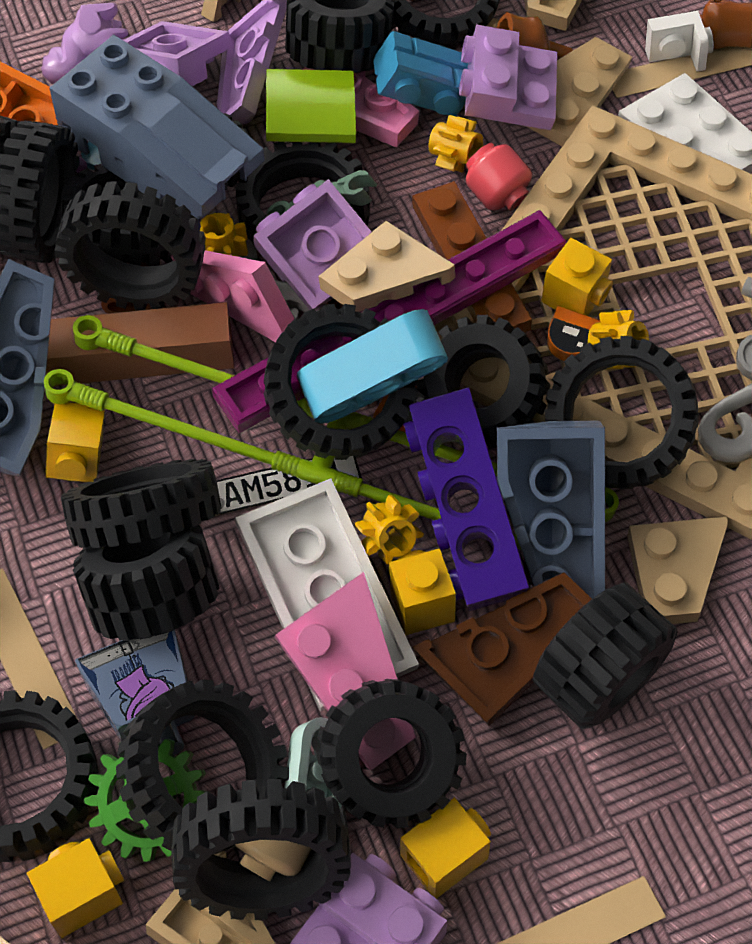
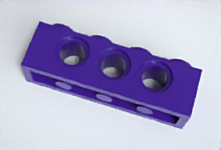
M469 387L410 404L409 408L413 420L405 422L403 425L411 452L414 453L422 450L427 469L417 473L425 501L434 499L437 501L441 518L433 520L432 525L440 550L450 549L456 568L448 570L456 592V601L465 599L468 611L470 612L504 602L529 590ZM445 442H456L464 448V452L457 461L444 463L435 457L438 447ZM460 490H470L478 496L479 500L473 510L459 513L449 506L451 497ZM474 539L487 540L494 548L492 556L483 563H472L464 557L466 545Z

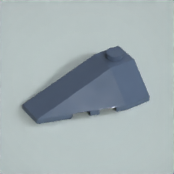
M8 259L0 275V473L20 477L41 430L45 388L43 381L46 376L55 279Z
M546 421L497 428V481L534 587L564 572L593 599L605 590V427L600 421Z

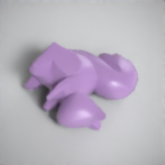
M115 3L81 5L76 13L75 21L63 34L61 47L51 48L48 55L43 57L42 74L51 84H55L113 34L122 40L128 36L127 29L122 28V22L113 19L118 12L117 5Z

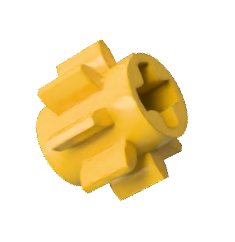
M449 115L447 123L438 122L434 126L429 137L428 148L431 154L438 156L435 166L453 172L458 171L462 173L468 160L483 147L482 134L474 132L477 124L476 121Z
M213 213L201 220L200 231H204L206 251L237 257L248 255L246 244L248 238L244 222L234 225L229 213Z
M633 310L601 312L599 314L600 322L592 325L588 333V343L592 345L600 343V339L606 337L620 339L621 336H632L636 340L645 339L649 341V333L646 326L640 321H633ZM616 365L607 369H623L624 367L636 366Z
M388 495L385 503H366L368 510L363 520L355 522L356 528L366 536L361 541L366 553L370 556L378 551L379 557L386 564H389L393 557H400L410 552L415 545L416 538L424 536V533L416 525L412 524L418 518L419 513L410 504L404 505L401 508L400 502L393 495ZM392 526L393 528L386 533V530Z

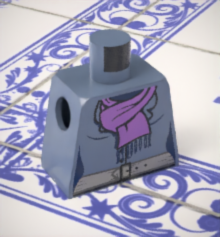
M175 629L151 638L129 641L121 640L75 659L87 690L121 742L127 737L123 734L127 725L136 718L135 715L143 707L169 689L188 682ZM185 715L173 720L162 732L158 749L165 739H171L175 741L173 755L175 756L184 748V743L177 726L191 721L195 716Z

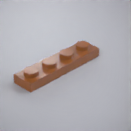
M455 181L412 195L415 213L436 252L446 260L487 239ZM512 283L467 307L475 323H477V315H488L494 322H497L498 318L507 320L515 329L518 327L524 333L531 330L532 318Z

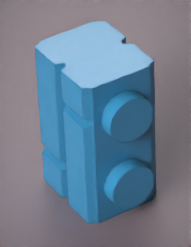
M392 31L376 53L373 61L375 75L377 76L378 95L398 100L401 103L430 109L442 115L457 116L466 104V97L459 96V87L462 72L464 69H468V63L461 62L462 52L418 38H410L408 35Z

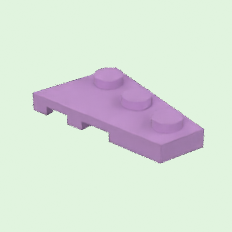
M262 0L228 30L231 48L222 52L217 108L223 114L226 113L232 116V121L238 120L241 124L246 125L257 112L266 79V69H269L285 16L287 0Z

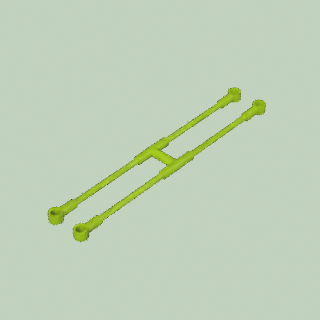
M91 315L81 316L73 324L75 343L83 350H94L102 347L129 357L134 354L218 383H222L235 376L139 344L136 338L103 328L101 321ZM87 330H92L95 332L91 335L81 334L82 332ZM64 369L52 370L44 378L46 397L54 404H66L72 401L99 411L108 409L270 464L273 470L314 484L331 478L338 492L355 498L361 495L385 503L388 495H393L400 502L401 508L404 505L410 504L420 516L432 520L441 518L439 508L365 484L362 478L332 469L331 466L335 456H328L325 459L314 455L312 461L282 451L273 453L111 398L108 392L75 382L72 374ZM57 384L67 385L61 390L53 389V386ZM304 397L297 401L304 412L313 418L306 398ZM353 412L341 419L329 422L326 427L350 430L368 424L374 418ZM398 430L390 439L410 447L406 432ZM440 445L435 456L455 462L462 456L463 452ZM492 462L495 476H497V463ZM605 487V503L609 506L608 509H605V522H608L613 518L617 510L619 499L613 490ZM513 534L517 549L521 550L517 536Z

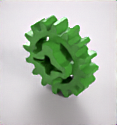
M165 739L158 749L159 762L164 763L175 772L171 776L162 777L168 792L174 799L184 794L183 808L189 802L197 804V797L207 791L197 790L196 782L201 780L206 775L204 769L190 771L187 765L191 762L194 754L191 751H184L177 757L174 756L175 741ZM103 754L100 760L107 769L106 773L90 774L88 778L93 785L99 787L98 795L84 798L86 805L98 806L99 814L88 822L90 827L105 825L108 832L104 835L101 843L106 847L118 840L121 841L120 857L125 859L131 857L137 847L141 848L144 862L155 859L157 846H160L167 857L171 856L172 851L162 847L164 837L151 840L149 837L137 835L129 831L121 824L125 820H133L128 812L136 807L133 799L123 802L121 795L118 800L114 802L112 800L114 786L117 781L116 766L124 758L120 757L117 759L110 754ZM145 819L138 822L143 824L144 829L148 826Z

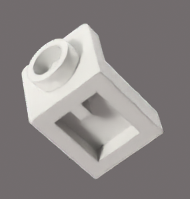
M698 11L648 19L645 52L649 63L691 55L696 71L706 70L707 55L713 52L714 42L710 27L704 28Z

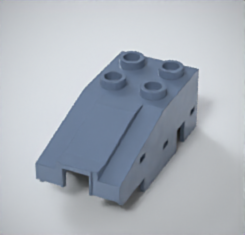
M114 34L49 88L58 126L71 130L75 136L74 142L77 143L79 151L85 155L90 153L88 140L98 147L103 167L126 182L137 183V188L142 193H145L146 187L149 186L157 189L156 198L162 199L166 194L176 199V205L179 207L185 205L191 211V215L197 219L203 218L218 203L226 199L225 183L236 172L239 171L240 179L246 181L247 177L264 162V149L187 81Z

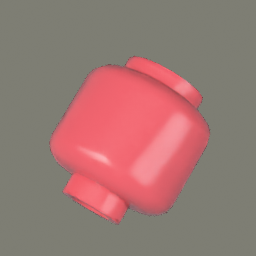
M488 143L468 160L466 164L468 169L466 185L487 209L496 211L506 206L509 211H512L522 203L529 193L526 188L531 182L532 171L509 145L501 144L495 146L493 143Z

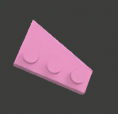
M205 250L197 284L194 291L191 290L190 294L207 304L227 302L230 317L276 343L280 334L285 331L286 327L294 320V317L266 262Z
M364 572L274 636L327 712L332 705L336 707L343 700L341 695L350 689L355 691L361 688V683L371 680L379 682L385 681V679H397ZM388 718L376 723L367 731L360 744L359 757L368 770H373L416 738L412 725L401 719Z

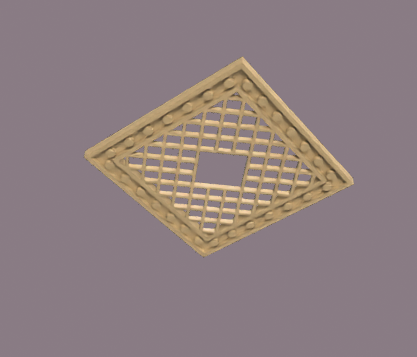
M592 105L503 229L541 210L565 240L570 239V237L578 238L584 236L588 247L609 258L625 255L630 270L610 274L608 279L613 281V285L697 267L724 336L666 348L665 350L674 358L697 353L703 370L689 373L688 376L692 383L708 381L714 399L698 402V413L709 411L719 401L730 396L723 395L717 378L740 373L745 387L752 383V380L741 374L736 364V353L739 344L747 336L752 335V330L734 334L728 320L730 316L749 312L752 317V298L742 295L745 303L723 307L717 293L718 290L737 286L742 291L748 277L752 278V273H743L738 258L752 256V245L733 249L727 233L748 229L752 237V174ZM608 164H612V165L616 166V167L606 168ZM627 175L632 189L610 193L605 179ZM637 176L655 184L641 187ZM595 182H597L601 196L584 199ZM667 193L672 207L650 211L645 197ZM677 194L695 202L681 205ZM636 199L641 214L620 218L614 203ZM606 205L611 220L589 224L584 210ZM707 211L713 226L692 230L686 215ZM575 212L580 226L562 230ZM718 212L737 221L722 223ZM677 217L682 232L660 236L655 221ZM646 223L651 239L629 243L624 228ZM615 230L620 245L598 249L593 234ZM718 236L724 251L702 255L696 240ZM687 242L692 257L671 262L665 246ZM656 249L661 264L639 268L634 253ZM554 259L512 282L518 293L531 275L536 290L518 294L523 304L540 301L544 317L532 319L531 330L544 327L549 328L553 318L551 307L541 302L543 283L539 273L545 272ZM728 261L734 276L712 281L706 265ZM611 288L607 296L608 303L602 304L600 307L594 306L588 315L589 317L599 316L601 312L620 311L613 288ZM467 308L435 325L440 340L443 337L438 331L446 325L452 331L458 329V319L468 317L472 323H475ZM548 345L536 347L542 354L541 357L553 355ZM729 346L735 364L713 368L706 351ZM484 358L475 362L464 373L460 383V390L469 387L473 400L485 406L492 405L501 398L507 389L510 377L508 364L500 358ZM560 360L563 369L565 367L564 361ZM632 367L638 385L614 389L608 372L620 369H604L597 372L596 374H600L605 392L581 396L579 392L574 402L573 421H600L605 427L606 461L629 462L644 457L662 442L666 434L662 421L671 419L672 408L658 410L651 393L665 390L666 387L660 380L647 382L643 369L640 367ZM556 372L546 375V380L551 385L550 389L553 387L554 382L552 378ZM544 395L542 401H543L546 405H548L547 401L545 400V399H546V395ZM642 395L649 413L624 417L619 399ZM609 402L612 411L599 404ZM545 412L543 415L536 413L532 420L535 423L546 422ZM731 413L723 416L722 419L725 427L716 429V432L724 438L730 437V439H735L739 437L742 433L741 426L739 424L735 425ZM653 423L656 432L642 425ZM697 427L693 445H697L699 453L688 449L685 459L680 465L677 464L670 474L653 481V484L645 487L707 518L727 516V528L752 540V456L738 463L713 461L712 457L704 451L699 442Z

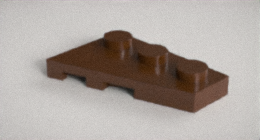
M563 572L506 600L505 605L477 619L472 617L456 625V629L432 641L427 639L412 648L490 726L534 683L533 675L536 666L548 644L560 629L592 598Z

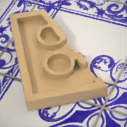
M594 37L557 60L556 119L551 130L534 127L528 128L563 146L591 106L601 107L628 69L632 56Z

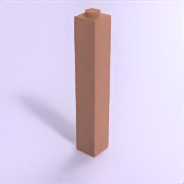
M227 302L91 315L101 321L103 328L136 338L139 344L217 370L234 368L232 330ZM81 316L51 319L46 375L52 370L64 369L72 374L75 382L91 383L188 373L134 354L129 357L102 347L94 350H83L76 345L73 334V324ZM87 330L82 332L81 334L91 335L95 332L92 330Z

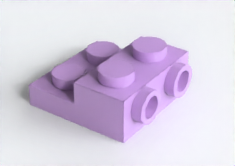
M164 21L123 40L182 77L191 86L207 79L206 64L213 62L215 56L231 48L229 31Z
M476 25L473 36H465L461 54V62L468 63V69H464L462 72L459 87V96L466 97L465 116L551 130L556 119L557 52L519 45V32Z
M329 179L319 187L311 184L304 188L293 199L295 205L282 215L274 212L258 224L256 227L258 233L254 235V247L283 282L287 281L309 310L314 308L316 311L333 299L320 289L318 276L371 233V230Z
M352 853L351 874L349 880L344 881V888L339 893L331 892V899L324 904L318 903L319 906L290 944H439L446 935L447 920L440 916L444 907L430 893L421 888H416L410 894L393 881L397 874L384 860L370 854L364 861Z

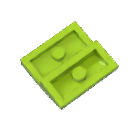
M266 69V141L356 143L353 71Z

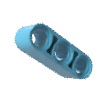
M420 309L398 316L301 368L296 376L314 421L323 424L341 419L437 370L447 362L448 357L428 311Z

